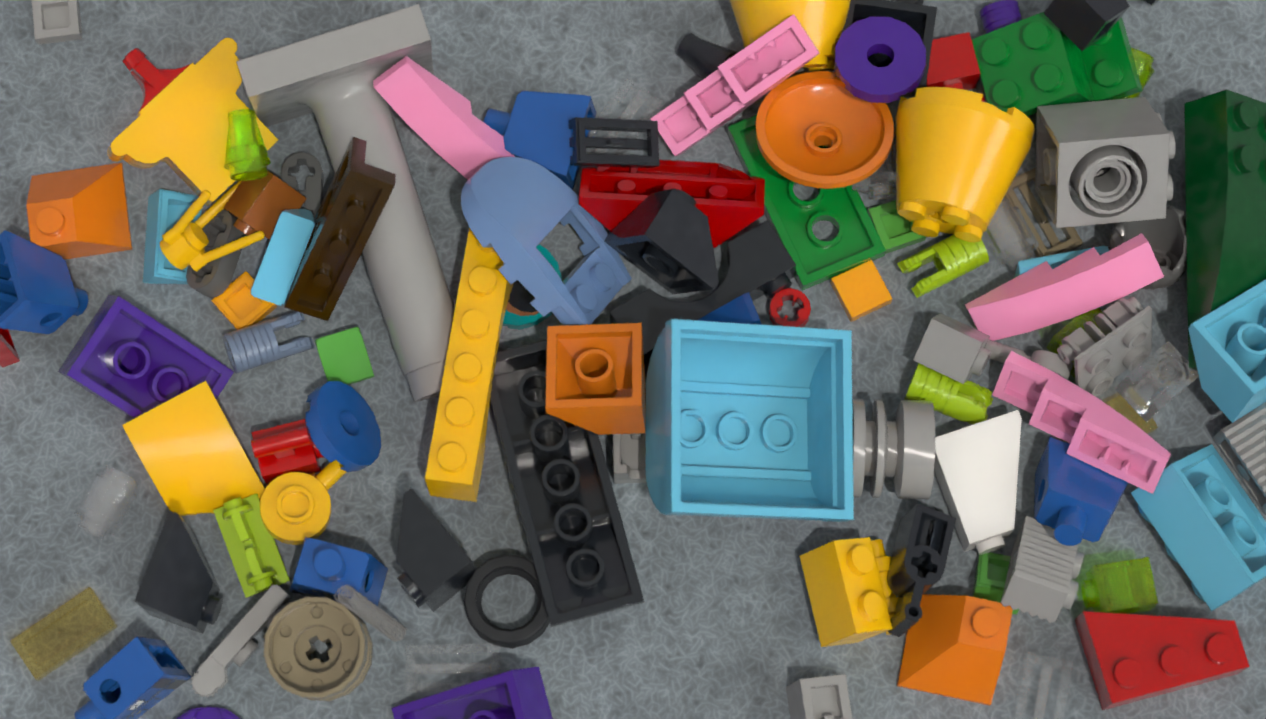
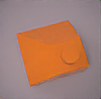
M122 162L33 175L31 177L26 204L30 242L60 255L64 260L132 250Z
M642 323L547 326L546 413L598 435L646 433Z
M923 594L920 603L923 612L922 617L906 634L897 687L990 706L1006 651L1013 609L1011 606L1004 607L1000 602L971 596Z

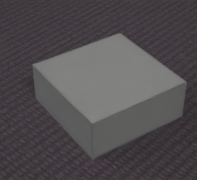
M32 0L34 36L38 45L82 39L79 0Z

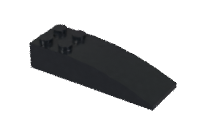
M547 340L497 352L490 403L551 627L644 603L599 435L546 413Z

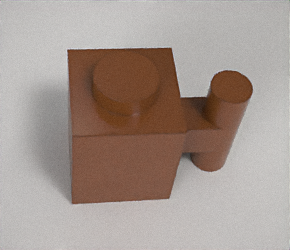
M254 163L223 208L237 217L233 226L247 236L262 231L265 237L270 240L281 212L290 209H300L307 198L274 174Z

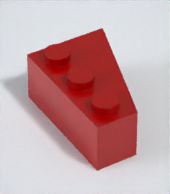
M1083 611L1075 619L1102 710L1236 675L1250 667L1235 620Z

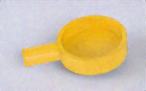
M335 460L330 462L315 477L302 472H290L280 475L271 481L265 488L260 501L261 518L268 533L278 541L290 545L304 544L306 537L318 538L327 528L331 518V500L328 490L346 473V471L340 469L343 465Z

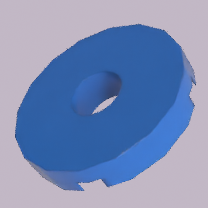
M328 381L308 395L306 403L310 402V410L305 412L306 426L313 443L324 458L329 462L337 460L343 465L340 469L346 472H356L368 467L379 457L381 435L378 423L365 399L355 389L340 381Z

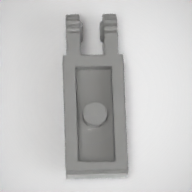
M277 584L272 585L198 668V673H194V677H191L192 683L190 684H192L195 694H200V696L207 698L209 696L214 697V694L218 693V689H222L228 683L227 669L234 662L241 667L259 647L253 641L254 638L265 626L269 628L274 616L286 606L285 604L291 598Z

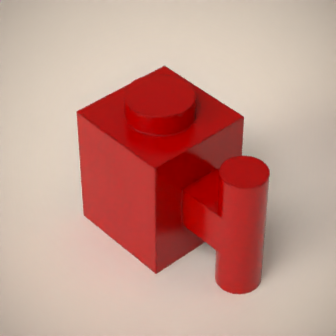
M970 32L932 40L926 87H948L962 90L975 89L981 73ZM984 95L982 96L981 102H985Z
M306 418L251 432L253 440H251L255 458L258 459L262 478L267 485L278 476L286 473L302 472L311 474L322 471L319 459L324 457L311 439L306 426Z

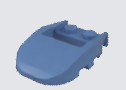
M519 157L497 158L483 165L464 184L461 192V206L468 226L482 247H493L504 262L498 270L507 281L512 284L518 280L535 297L530 304L543 317L552 312L563 326L591 325L619 290L631 281L632 278L618 252L604 242L608 234L603 225L579 205V196L568 185L540 164ZM559 221L563 226L571 224L584 242L579 249L585 256L563 282L554 268L536 248Z

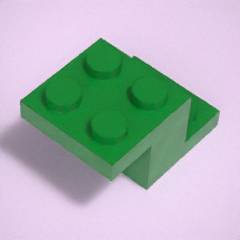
M1044 12L971 39L987 102L1006 113L1008 108L1015 107L1026 116L1037 113V106L1116 100L1143 91L1122 16L1105 37L1084 51H1081Z

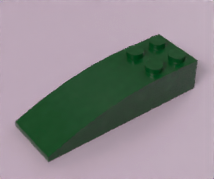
M1227 89L1184 103L1188 328L1195 321L1266 280V103ZM1188 330V368L1197 370Z

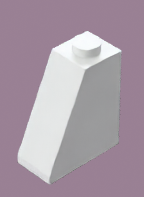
M1019 410L935 437L934 472L950 515L956 518L955 528L964 552L977 548L979 555L998 550L1005 546L1004 539L1008 538L1014 530L1022 420Z

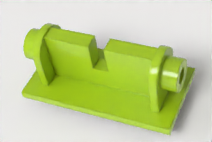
M257 493L244 499L239 497L225 502L223 507L213 510L246 598L266 591L272 585L277 584L279 586L290 581L275 539L263 525L260 513V499Z

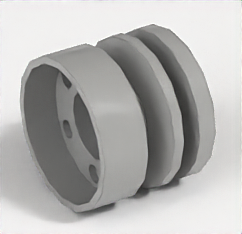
M852 398L853 497H861L864 476H870L872 498L880 497L885 477H893L898 499L929 500L932 492L935 465V414L932 401L900 400L895 421H887L882 399L874 400L871 420H866L864 400Z

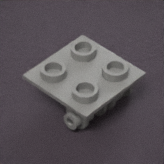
M1133 296L1127 300L1120 298L1105 309L1103 314L1099 313L1096 315L1095 321L1098 327L1091 321L1084 324L1085 331L1081 327L1063 338L1062 346L1057 348L1058 354L1065 363L1069 364L1074 360L1075 385L1095 397L1103 394L1112 385L1114 378L1125 370L1134 371L1141 367L1148 360L1152 352V308L1147 306L1143 309L1139 301Z

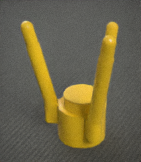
M244 177L193 223L191 221L211 196L209 191H203L178 222L162 235L163 239L160 241V248L172 265L180 270H184L190 265L197 272L213 260L264 239V232L258 231L205 253V246L209 244V240L202 228L224 209L223 207Z

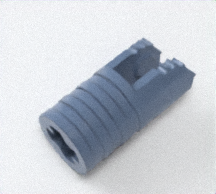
M294 311L223 334L226 353L234 372L237 374L315 348L312 337H300L278 346L274 332L299 325L305 320L303 313Z

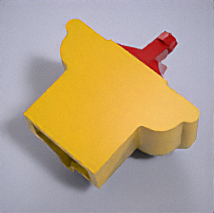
M224 38L196 64L192 62L187 66L177 69H158L145 58L146 55L138 48L131 50L122 62L129 71L132 70L131 75L141 86L143 102L137 114L138 118L120 133L108 147L107 155L109 159L115 162L123 159L131 166L140 169L152 168L160 162H165L198 197L203 191H209L211 196L205 203L209 206L263 156L278 139L236 95V91L242 83V77L236 62L239 59L235 55L237 51L235 40Z

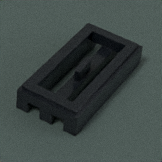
M579 117L569 120V129H573V137L569 138L570 147H574V155L570 156V165L655 168L659 166L658 121ZM585 130L646 132L647 140L585 137ZM586 148L648 150V156L586 154Z

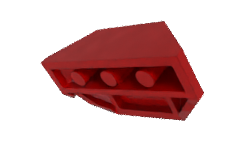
M659 160V166L655 168H595L592 166L582 168L579 205L609 231H612L651 193L669 189H679L689 194L696 201L695 207L708 216L713 248H716L764 215L765 179L757 176L750 177L740 170L720 163Z

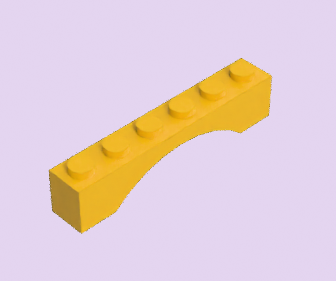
M470 227L425 481L430 496L477 502L484 461L488 412L497 351L504 316L514 283L510 284L498 270L504 262L493 247H482Z

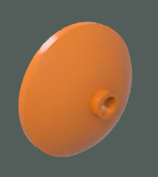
M814 71L799 74L781 82L762 101L756 118L757 144L768 164L779 174L795 183L822 189L850 186L876 172L890 153L894 136V122L889 107L886 103H871L853 96L845 89L846 85L841 81L840 77L839 79L835 77V72ZM818 146H826L828 148H819Z

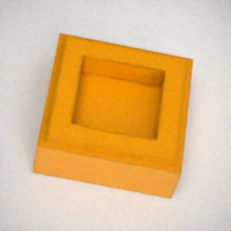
M872 259L831 278L830 281L850 322L890 304L893 300Z
M247 271L233 281L221 295L211 300L236 330L259 323L277 308L276 304L251 295V289L255 280Z

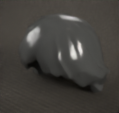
M1172 205L1166 207V218L1113 223L1109 250L1142 233L1148 240L1162 270L1163 278L1141 289L1154 290L1172 286L1179 281L1187 269L1186 216H1184L1185 212L1183 210L1174 208Z

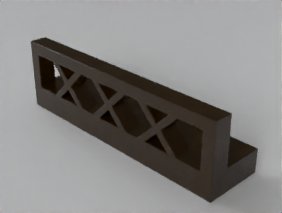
M353 137L314 218L315 226L287 295L285 308L325 321L329 320L395 187L396 174L365 164L367 141Z

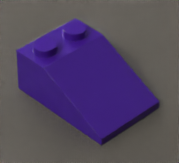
M115 295L107 296L58 371L63 376L133 419L204 381L208 383L217 399L234 371L120 296Z
M539 666L510 670L391 708L394 719H553Z

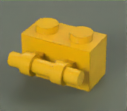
M870 537L834 540L800 555L821 647L857 643L886 632V635H892L888 631L892 629L890 619L894 616L898 597L891 591L887 582L891 556H886L882 539L871 541Z

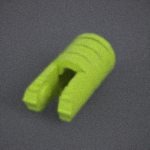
M952 235L897 264L902 273L906 274L933 262L938 272L921 279L911 288L916 298H919L988 263L989 256L982 239L980 242H968Z
M920 363L917 364L904 398L905 400L932 401L934 411L973 425L987 420V407L993 401L992 391H989L984 386H979V384L971 381L962 384Z

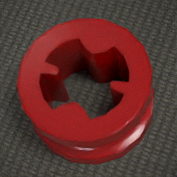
M793 288L782 289L771 299L769 308L770 321L773 326L804 327L808 322L811 311L810 301L800 290ZM791 300L792 306L796 303L800 305L802 309L797 312V320L787 321V315L784 318L779 316L778 312L782 310L783 301Z

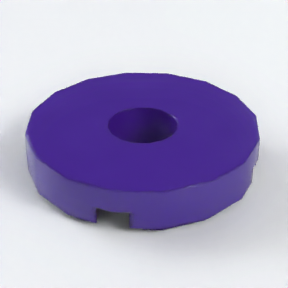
M871 16L854 22L842 32L835 46L834 70L838 79L840 77L841 81L846 85L845 89L853 96L871 103H890L899 100V97L910 91V94L918 87L925 73L926 48L919 34L907 23L891 17ZM875 53H883L891 58L892 63L885 67H877L868 61V57Z

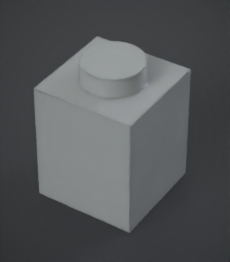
M939 313L931 319L913 361L964 384L973 374L980 376L985 369L991 355V351L985 349L990 336Z

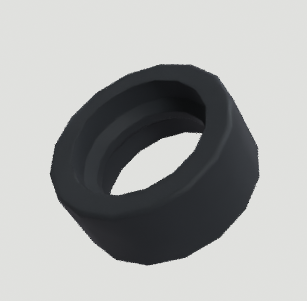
M503 555L491 558L475 569L466 584L464 605L469 623L480 638L494 646L513 649L528 645L541 636L550 623L534 563L525 557ZM507 574L518 575L529 581L535 589L538 599L536 611L531 620L522 627L514 629L499 628L490 623L484 615L481 605L482 595L487 585L495 578Z

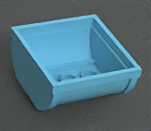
M671 319L665 322V328L655 343L646 377V482L651 499L658 511L665 515L819 520L828 522L854 520L851 330Z

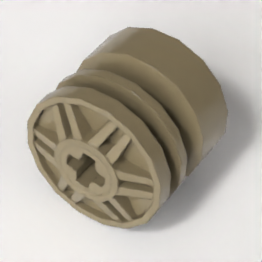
M305 597L289 603L274 616L265 634L264 657L270 674L283 689L309 700L332 701L349 695L364 681L372 664L373 643L367 626L347 607L326 597ZM317 640L325 644L332 642L333 647L327 651L330 658L327 662L318 658H311V654L316 651L314 643Z

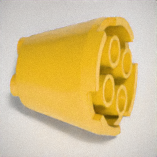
M730 0L744 47H747L794 14L820 52V54L805 64L803 68H808L809 72L834 70L835 46L842 34L851 0Z
M923 87L917 88L915 97L909 99L901 97L895 119L896 209L900 216L913 223L911 230L925 237H937L939 232L954 234L957 238L964 241L980 242L983 232L988 228L1031 148L1035 127L1028 116L1015 107L1008 108L1006 113L994 105L981 102L983 94L956 88Z

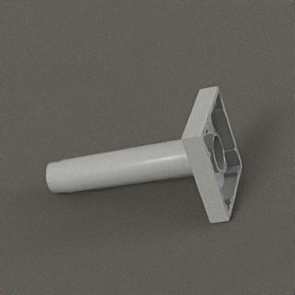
M417 4L236 61L247 96L258 119L266 127L314 113L335 174L353 137L367 141L365 164L396 174L395 187L362 251V256L403 376H406L414 402L440 396L455 308L390 105L375 90L373 80L405 56L412 59L431 74H434L431 39L420 6Z

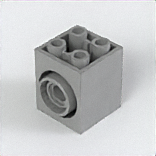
M1145 97L1037 106L1035 190L1055 227L1064 228L1166 218L1167 201H1171L1173 198V181L1168 173L1169 159L1175 157L1176 145L1174 134L1172 131L1167 130L1162 123L1160 113L1154 111Z

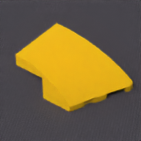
M206 381L122 425L170 511L180 516L201 513L214 514L213 510L223 507L225 502L239 497L244 499L256 493L261 501L265 487Z

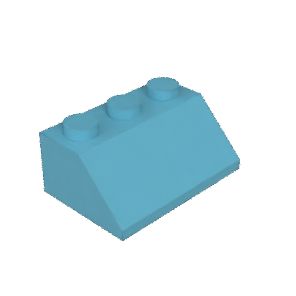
M1266 280L1195 321L1188 328L1201 388L1232 423L1266 402Z
M1212 444L1166 467L1153 494L1139 487L1131 493L1138 503V509L1142 517L1156 529L1164 541L1168 555L1180 564L1191 580L1193 591L1199 599L1206 602L1211 611L1266 578V521Z

